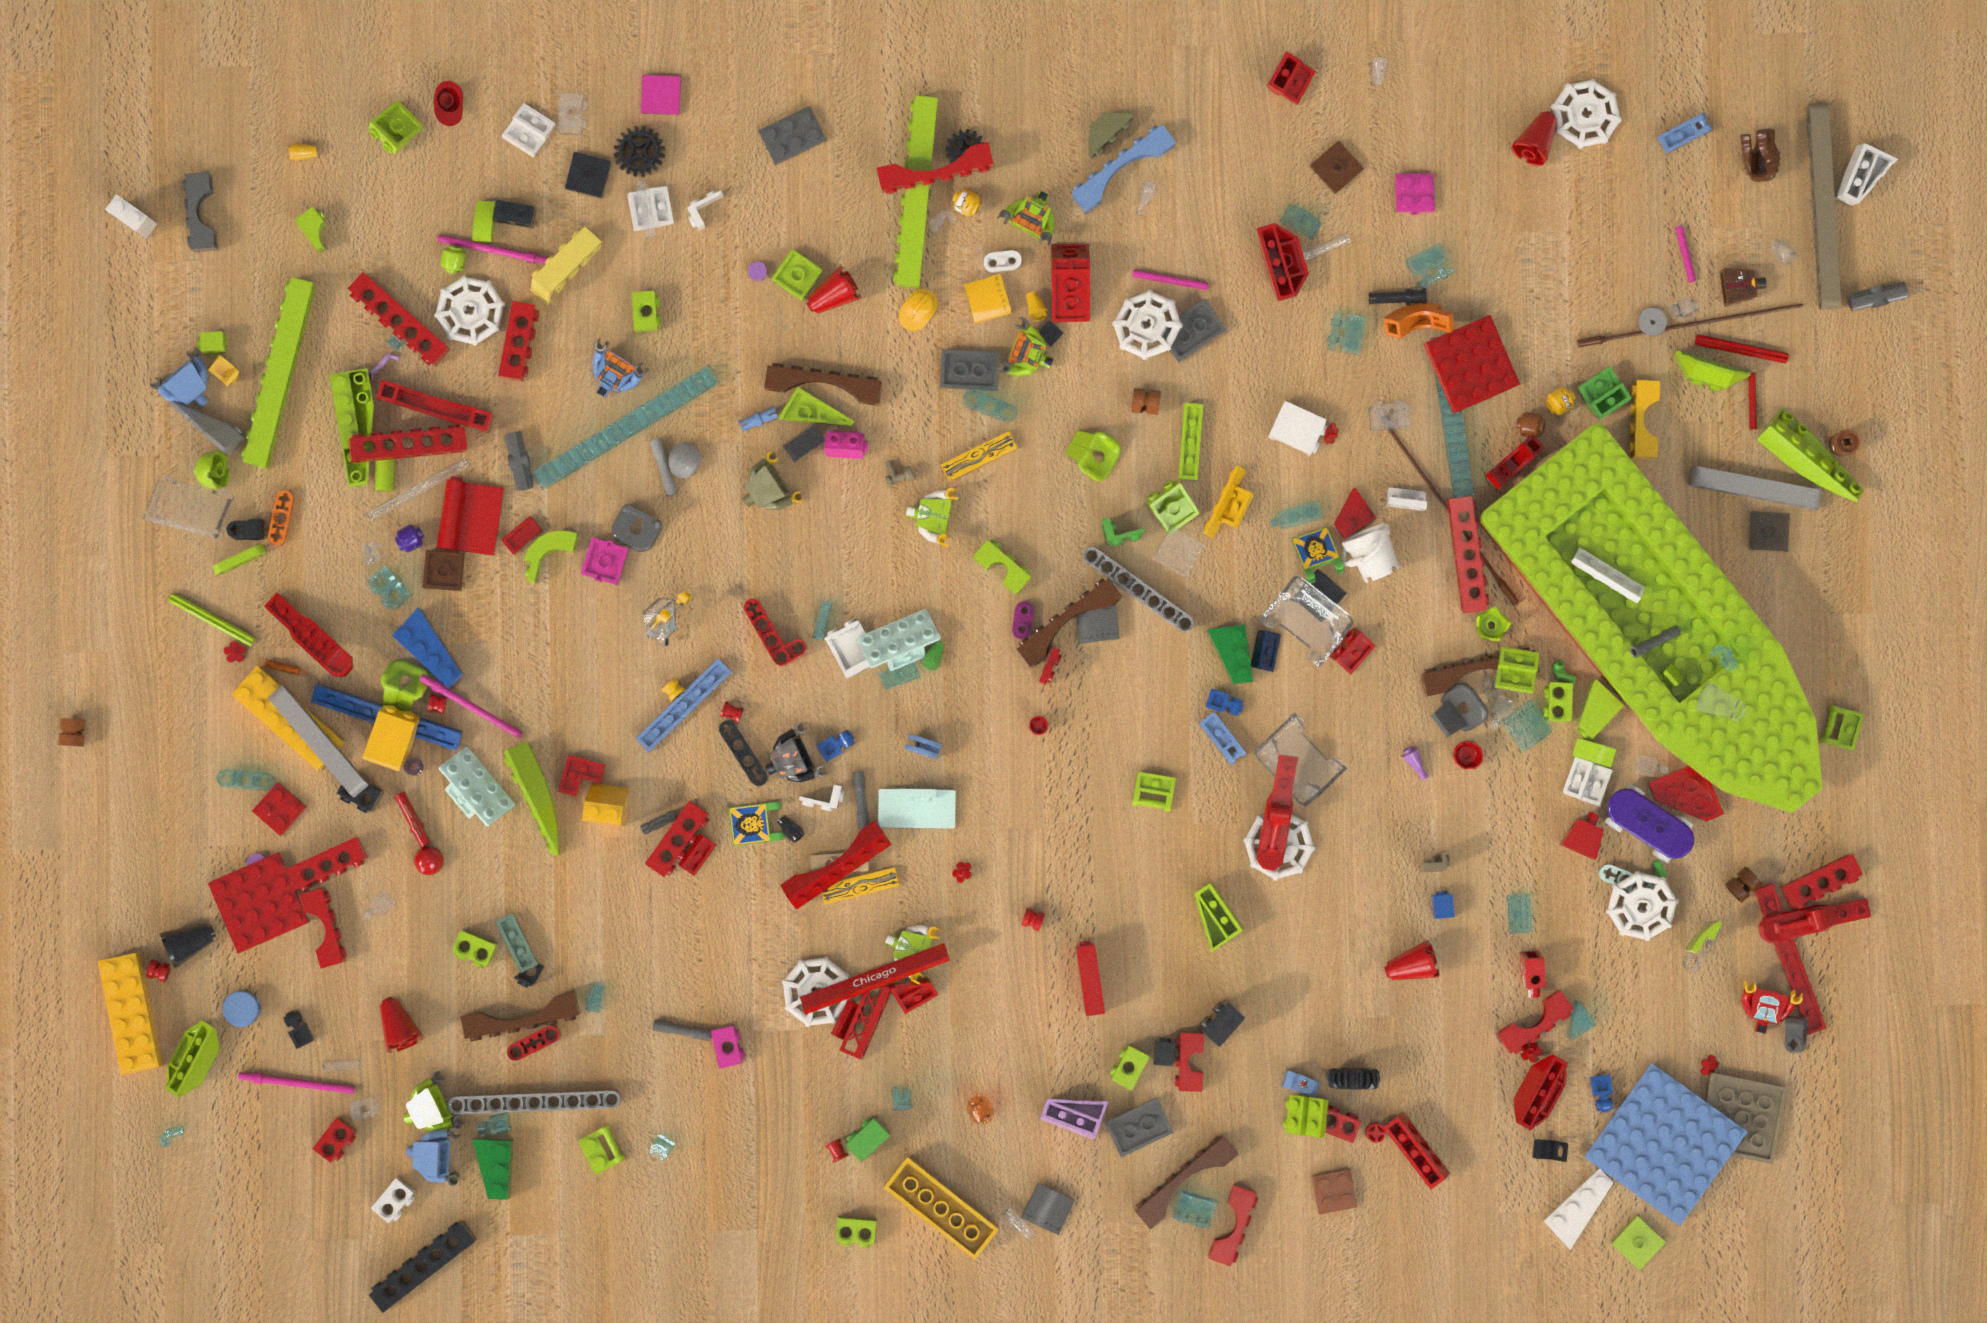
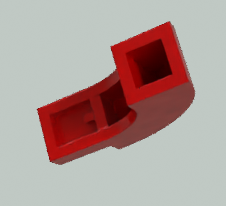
M1531 434L1485 476L1498 490L1545 447Z

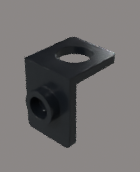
M543 965L535 966L537 972L534 976H528L525 971L523 973L519 972L514 978L518 980L517 983L526 988L528 986L532 987L542 972Z
M1534 1140L1533 1158L1567 1162L1568 1143L1555 1140ZM1560 1146L1563 1148V1154L1561 1157L1558 1155V1149Z

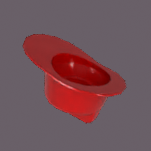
M443 81L436 87L433 96L434 113L441 124L455 126L461 121L463 115V92L457 83Z

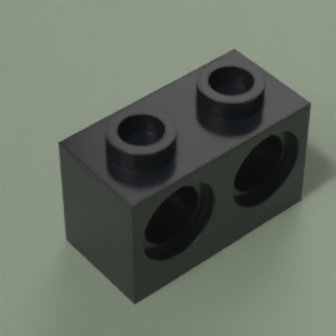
M496 200L493 219L496 223L533 229L537 210L534 206Z
M341 784L336 794L341 796L340 800L348 804L353 802L358 805L356 807L358 810L367 813L368 811L373 812L384 791L369 784L354 798L347 793V790ZM367 793L372 796L370 804H365L363 800Z

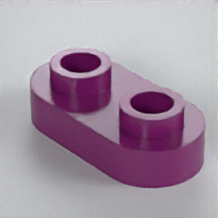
M1022 601L1015 607L1012 633L1020 640L1029 637L1032 629L1034 607L1027 601ZM1023 607L1028 609L1027 614L1021 613ZM1020 626L1025 627L1026 630L1024 633H1020L1018 631V628Z

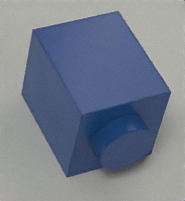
M1437 891L1435 896H1431L1434 919L1455 917L1452 894H1447V891Z

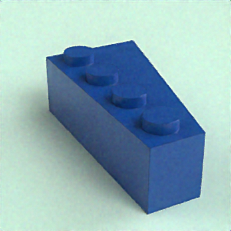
M417 608L392 635L448 688L452 689L464 676V673L449 653L422 609Z

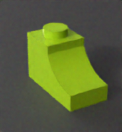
M311 207L294 221L315 249L321 253L326 250L322 241V231L327 225L324 221L326 216L320 209L316 210L314 207Z

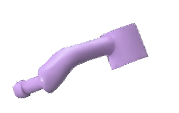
M391 352L386 354L371 371H368L372 375L371 382H374L375 374L390 358L398 361L400 357L392 355Z

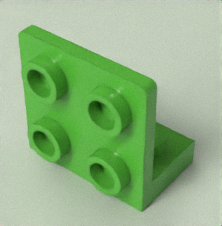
M1110 517L1101 521L1106 544H1111L1112 547L1122 545L1123 540L1130 539V542L1140 540L1145 533V528L1115 536L1114 534L1117 532L1115 522H1111Z

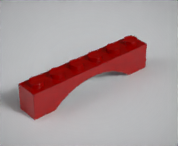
M989 142L970 146L956 161L936 170H911L896 163L877 167L876 169L881 191L889 195L897 193V189L901 188L911 190L915 189L916 185L919 184L929 186L935 184V181L942 179V182L953 180V176L961 175V177H968L975 171L980 173L991 171L990 168L994 167Z
M381 380L376 396L379 401L485 433H490L495 417L491 412L437 398L385 380Z
M874 820L858 832L850 847L835 861L813 872L795 874L780 886L787 899L797 910L892 844L882 828Z

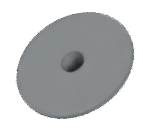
M1648 308L1640 314L1638 324L1641 331L1646 335L1657 336L1665 330L1667 318L1661 310Z

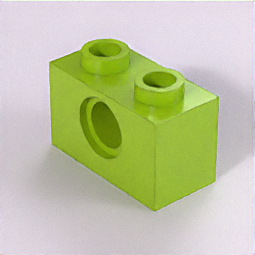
M655 291L632 292L634 331L636 333L659 331L658 326H662L661 314L658 315L657 307H660V296H656ZM646 307L652 308V313L649 316L642 315V311Z
M1130 1045L1127 1048L1123 1047L1119 1054V1058H1121L1119 1064H1114L1110 1071V1075H1112L1111 1080L1132 1091L1150 1056ZM1130 1061L1134 1064V1069L1131 1072L1123 1070L1125 1062Z

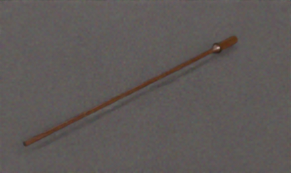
M1796 304L1667 326L1664 331L1801 308L1803 305ZM1638 331L1609 337L1599 335L1598 337L1577 340L1578 348L1596 344L1602 345V343L1608 340L1643 335L1645 333Z
M1382 417L1380 419L1448 512L1447 504ZM1464 530L1462 533L1464 534V536H1465V537L1467 538V540H1468V539L1470 538V536H1469L1468 533ZM1479 550L1485 565L1496 578L1499 588L1513 606L1516 605L1519 600L1506 584L1507 582L1497 575Z

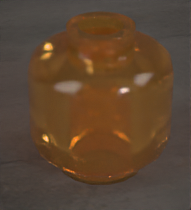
M976 1095L968 1100L966 1111L974 1123L984 1125L992 1120L991 1117L995 1110L986 1096Z

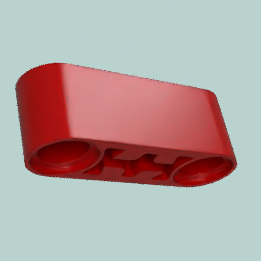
M555 1025L547 1026L511 1044L507 1049V1055L513 1061L523 1059L558 1041L561 1037V1030ZM549 1029L556 1031V1038L554 1040L547 1037ZM540 1033H542L543 1041L536 1044L537 1048L531 1046L526 1049L525 1045L532 1042L531 1038L537 1040L541 1038ZM514 1046H518L522 1050L519 1057H515L512 1054Z

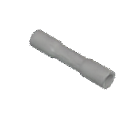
M661 438L652 440L650 445L659 467L666 496L675 495L677 490L669 471Z

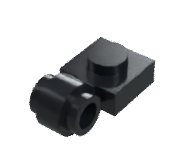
M298 1010L286 1013L283 1019L287 1027H293V1030L289 1031L288 1034L296 1049L315 1040L307 1023L300 1026V1021L303 1018Z

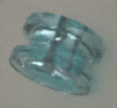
M390 335V340L385 342L400 352V347L404 346V344Z

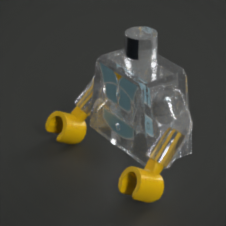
M684 591L677 596V599L658 598L643 611L647 637L657 639V644L660 647L668 646V637L677 628L676 611L682 606V603L686 605L691 600L692 595Z

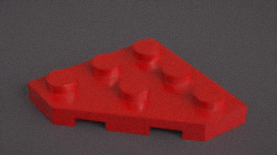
M1690 766L1648 782L1654 800L1705 822L1724 815L1711 782Z

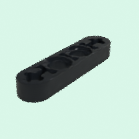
M731 721L722 722L719 726V732L744 772L754 785H764L768 780L767 773L737 726ZM725 724L733 726L731 729L733 735L736 733L739 735L730 742L727 740V738H731L727 732L723 733ZM735 740L743 742L744 747L742 750H734L733 742ZM746 756H751L754 759V764L751 767H746L743 764V759ZM757 765L759 769H756L759 774H764V777H762L763 782L761 783L754 781L756 777L754 772L751 774L748 772V770L754 769Z

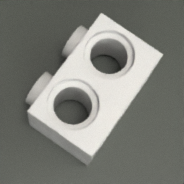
M397 1177L371 1209L386 1222L390 1223L392 1220L396 1222L403 1214L401 1209L405 1205L408 1207L414 1201L415 1197L413 1195L416 1191L400 1177ZM399 1188L406 1192L404 1199L397 1196ZM385 1204L393 1206L392 1214L385 1212Z

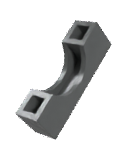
M209 172L185 174L186 179L183 180L184 191H187V198L184 199V204L189 216L186 217L187 229H190V236L187 237L188 247H191V250L194 252L217 251L216 231L205 226L200 218V207L203 201L213 195L212 175Z

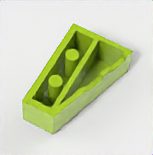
M1212 881L1194 893L1211 952L1245 929Z

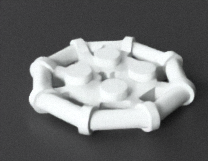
M1593 78L1588 81L1565 84V88L1555 103L1551 105L1553 114L1557 119V135L1560 134L1580 149L1600 143L1606 144L1622 120L1616 100L1617 94L1611 92ZM1588 88V93L1577 95L1576 90ZM1596 90L1597 92L1605 96V98L1603 100L1600 98L1598 99L1593 94V91ZM1568 95H1570L1573 100L1569 106L1562 105ZM1608 102L1610 105L1612 115H1609L1606 112L1605 104ZM1584 108H1587V111H1591L1592 114L1589 115V118L1582 116ZM1561 112L1567 113L1568 123L1564 125ZM1605 120L1610 121L1609 125L1603 132L1600 128L1601 125ZM1572 127L1575 131L1580 132L1579 138L1567 129ZM1596 131L1598 136L1585 139V133Z
M462 275V278L446 288H441L434 318L438 320L447 334V339L477 346L479 342L500 331L499 326L503 309L506 305L499 297L490 280L484 281ZM469 285L481 287L480 292L469 290ZM463 286L464 291L457 294L456 296H453L451 294L452 292ZM488 292L494 303L488 304L483 295ZM448 298L452 300L451 308L449 311H444ZM466 306H474L475 309L472 315L469 313L465 314ZM490 309H496L493 322L488 321ZM451 316L456 325L453 328L447 322L446 317ZM486 324L489 327L478 335L476 334L475 330ZM460 328L470 330L471 336L460 334L458 331Z
M1149 289L1145 293L1124 299V304L1112 323L1120 343L1119 348L1141 357L1142 360H1147L1149 357L1167 350L1170 351L1179 330L1183 328L1174 299H1168ZM1146 300V304L1143 307L1135 308V304ZM1154 300L1163 305L1161 308L1152 305V301ZM1129 309L1132 310L1128 320L1125 321L1124 318L1126 317ZM1169 310L1172 321L1167 322L1164 313ZM1148 320H1151L1150 323L1152 325L1147 329H1144L1145 326L1143 325V322H1148ZM1123 327L1129 328L1130 336L1127 338L1125 337ZM1167 327L1172 328L1165 341L1162 337ZM1134 340L1142 343V349L1131 345ZM1157 341L1161 343L1159 346L1148 349V344H1155Z
M1292 814L1291 823L1298 827L1294 830L1289 828L1283 863L1290 862L1293 867L1283 870L1277 868L1275 871L1263 869L1256 860L1257 856L1253 844H1259V840L1254 839L1259 828L1262 827L1264 815H1257L1246 838L1243 839L1251 868L1254 867L1275 881L1297 873L1301 874L1312 852L1315 851L1308 828L1309 823ZM1302 831L1305 845H1299L1297 833ZM1298 850H1305L1297 863L1294 857Z
M1635 871L1633 875L1612 886L1613 890L1606 914H1609L1620 935L1650 941V938L1673 926L1672 921L1679 900L1671 891L1665 881V877H1657ZM1642 881L1654 883L1655 885L1653 889L1642 886ZM1636 882V888L1629 892L1624 890V888ZM1660 889H1662L1667 897L1666 900H1661L1657 894ZM1619 894L1624 896L1622 907H1616ZM1640 902L1648 904L1645 906V911L1637 909ZM1663 906H1668L1666 917H1661ZM1624 913L1628 921L1624 924L1618 914ZM1656 921L1661 923L1650 930L1648 929V926ZM1632 924L1642 926L1643 931L1631 929Z
M827 956L825 958L798 960L794 969L785 980H782L785 1010H788L806 1024V1027L836 1023L847 1000L841 1001L833 1012L830 1011V1006L817 1010H825L827 1016L813 1017V1012L805 1015L796 1007L802 1004L800 997L813 992V987H821L822 989L844 981L850 976L848 972L846 973ZM821 966L820 972H808L807 967ZM826 968L830 969L838 977L834 980L824 973ZM802 971L805 976L799 984L794 983L793 981ZM791 987L797 988L798 1000L794 1002Z

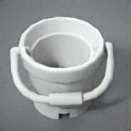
M1382 523L1348 537L1342 542L1344 548L1341 560L1343 564L1350 567L1357 566L1365 583L1369 582L1367 577L1371 576L1374 581L1393 573V566H1396L1397 570L1400 568L1389 536L1391 533L1389 524ZM1347 552L1350 553L1353 559L1346 561Z

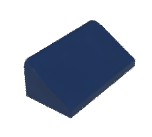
M1258 630L1251 668L1270 672L1274 671L1281 634Z

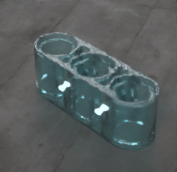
M974 390L967 391L963 396L964 405L970 410L1005 423L1012 422L1016 417L1015 407L1004 401ZM974 395L977 398V402L969 404L966 401L967 397ZM987 402H992L995 408L992 411H987L984 405ZM1003 410H1012V417L1005 418L1002 415Z
M221 770L216 777L220 786L269 791L276 783L275 778L267 773ZM226 773H229L231 776V781L228 784L223 781V776ZM248 775L250 783L245 786L242 783V778ZM264 777L269 779L267 787L261 785V780Z

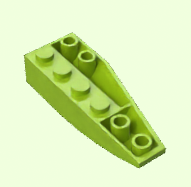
M368 368L329 374L348 488L368 485L370 462L350 463L348 439L352 438L353 434L371 436L374 402ZM370 442L364 444L366 451L371 452Z
M1783 408L1776 413L1756 439L1800 475L1839 496L1857 502L1864 492L1862 487L1815 435Z
M525 742L505 750L503 759L507 767H511L514 772L511 776L515 784L520 785L522 795L531 807L530 812L534 820L537 819L540 825L538 826L542 837L545 836L548 841L546 846L549 853H554L555 856L561 855L557 814L552 794L530 743Z

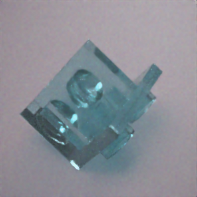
M1180 1190L1174 1208L1173 1219L1181 1223L1196 1225L1199 1228L1210 1229L1218 1200Z

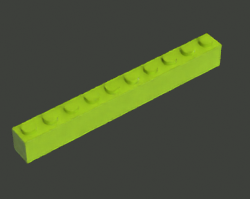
M915 95V101H911L910 112H913V120L909 119L908 131H911V139L907 138L906 150H910L909 157H905L904 168L918 171H929L932 168L938 107L937 97ZM916 185L915 189L906 190L905 195L901 196V206H904V213L899 216V225H902V233L898 232L897 244H900V251H896L895 263L899 264L898 270H894L893 281L897 282V287L920 289L930 185Z
M291 277L290 282L287 281L285 292L287 294L285 300H282L280 305L281 317L277 318L275 329H277L276 336H273L271 339V355L267 356L265 363L267 366L266 374L263 373L261 378V385L263 386L261 392H258L256 397L257 409L252 413V428L248 429L246 440H248L247 447L243 448L241 455L245 464L269 469L316 285L313 282Z

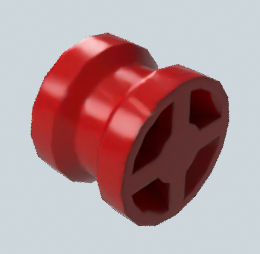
M432 693L427 712L432 713L435 711L443 715L448 698L446 696L438 697Z
M1371 1123L1367 1126L1365 1134L1371 1142L1379 1143L1384 1140L1386 1131L1379 1123Z

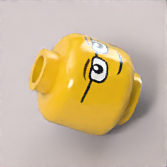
M1560 387L1548 394L1546 405L1552 414L1562 415L1573 409L1576 398L1572 390Z

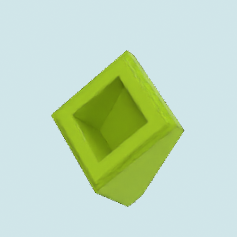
M1670 664L1661 672L1662 676L1672 687L1678 686L1683 680V676L1673 664Z

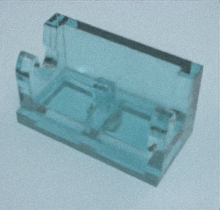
M892 1087L894 1111L913 1109L914 1104L911 1103L909 1089H905L906 1097H904L903 1093L899 1096L898 1087Z

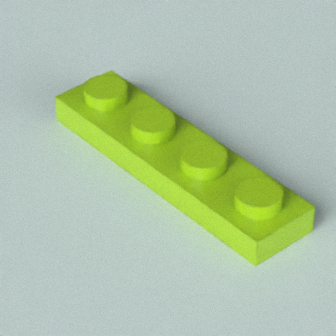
M1184 403L1178 479L1197 481L1203 404Z

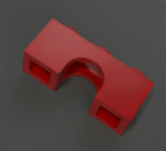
M1180 1032V1036H1176V1048H1179V1056H1176L1175 1067H1179V1075H1175V1087H1178L1179 1091L1203 1092V1072L1191 1070L1188 1066V1059L1194 1053H1204V1033Z

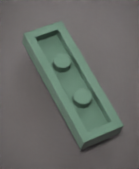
M511 913L495 921L520 973L539 965L514 914Z

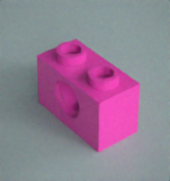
M735 1025L711 1030L719 1069L742 1064L745 1054L743 1047L739 1048L738 1040H741L739 1028L735 1029ZM726 1041L733 1043V1051L727 1052L724 1050L723 1045Z

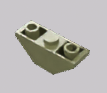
M1103 113L1090 125L1089 157L1091 159L1095 155L1099 157L1105 151L1104 147L1108 143H1114L1119 137L1118 133L1122 129L1126 131L1133 124L1131 122L1133 115L1131 113Z

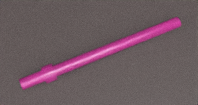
M441 234L438 236V242L526 260V263L535 264V262L545 264L549 258L539 256L537 253L530 251L525 253Z
M425 674L421 675L419 681L430 686L434 692L442 693L518 739L522 735V731L443 686V683L439 680L435 681Z
M239 1072L238 1080L253 1081L254 1084L270 1083L354 1094L355 1086L268 1076L260 1072H255L254 1074Z

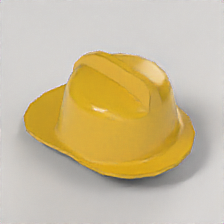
M918 289L908 297L899 311V321L904 329L918 331L929 322L938 308L936 295L928 289Z

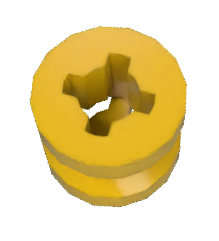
M674 678L661 690L663 693L668 694L669 700L672 702L686 689L678 684L677 678Z

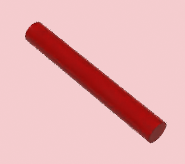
M1751 372L1748 377L1749 430H1757L1756 372Z

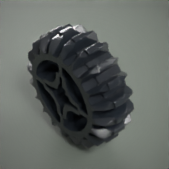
M634 126V132L627 128L628 135L623 132L621 133L623 140L620 138L616 139L620 145H614V149L619 151L614 153V157L618 158L616 160L617 164H622L620 166L622 171L627 168V175H630L633 171V176L637 177L638 172H640L643 178L645 177V171L652 175L651 168L655 171L658 170L655 165L656 163L658 165L663 164L658 158H665V154L660 153L665 150V147L659 146L663 143V140H656L659 134L654 133L652 135L653 130L651 128L646 133L645 126L641 127V131H639L637 126ZM641 137L646 138L648 140H644L642 143H636L632 139ZM653 143L655 147V153L653 158L650 159L647 155V151L650 149V145ZM628 144L632 152L629 158L625 160L624 150ZM634 146L637 149L642 150L644 156L640 155L639 153L637 154ZM638 160H642L647 164L642 166H635L631 163H635Z
M1332 1068L1329 1070L1328 1081L1329 1087L1335 1089L1367 1090L1379 1087L1380 1076L1377 1069Z

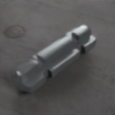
M671 810L666 815L663 814L649 821L650 823L642 824L640 828L643 834H648L652 832L651 830H656L668 824L669 821L676 820V813Z

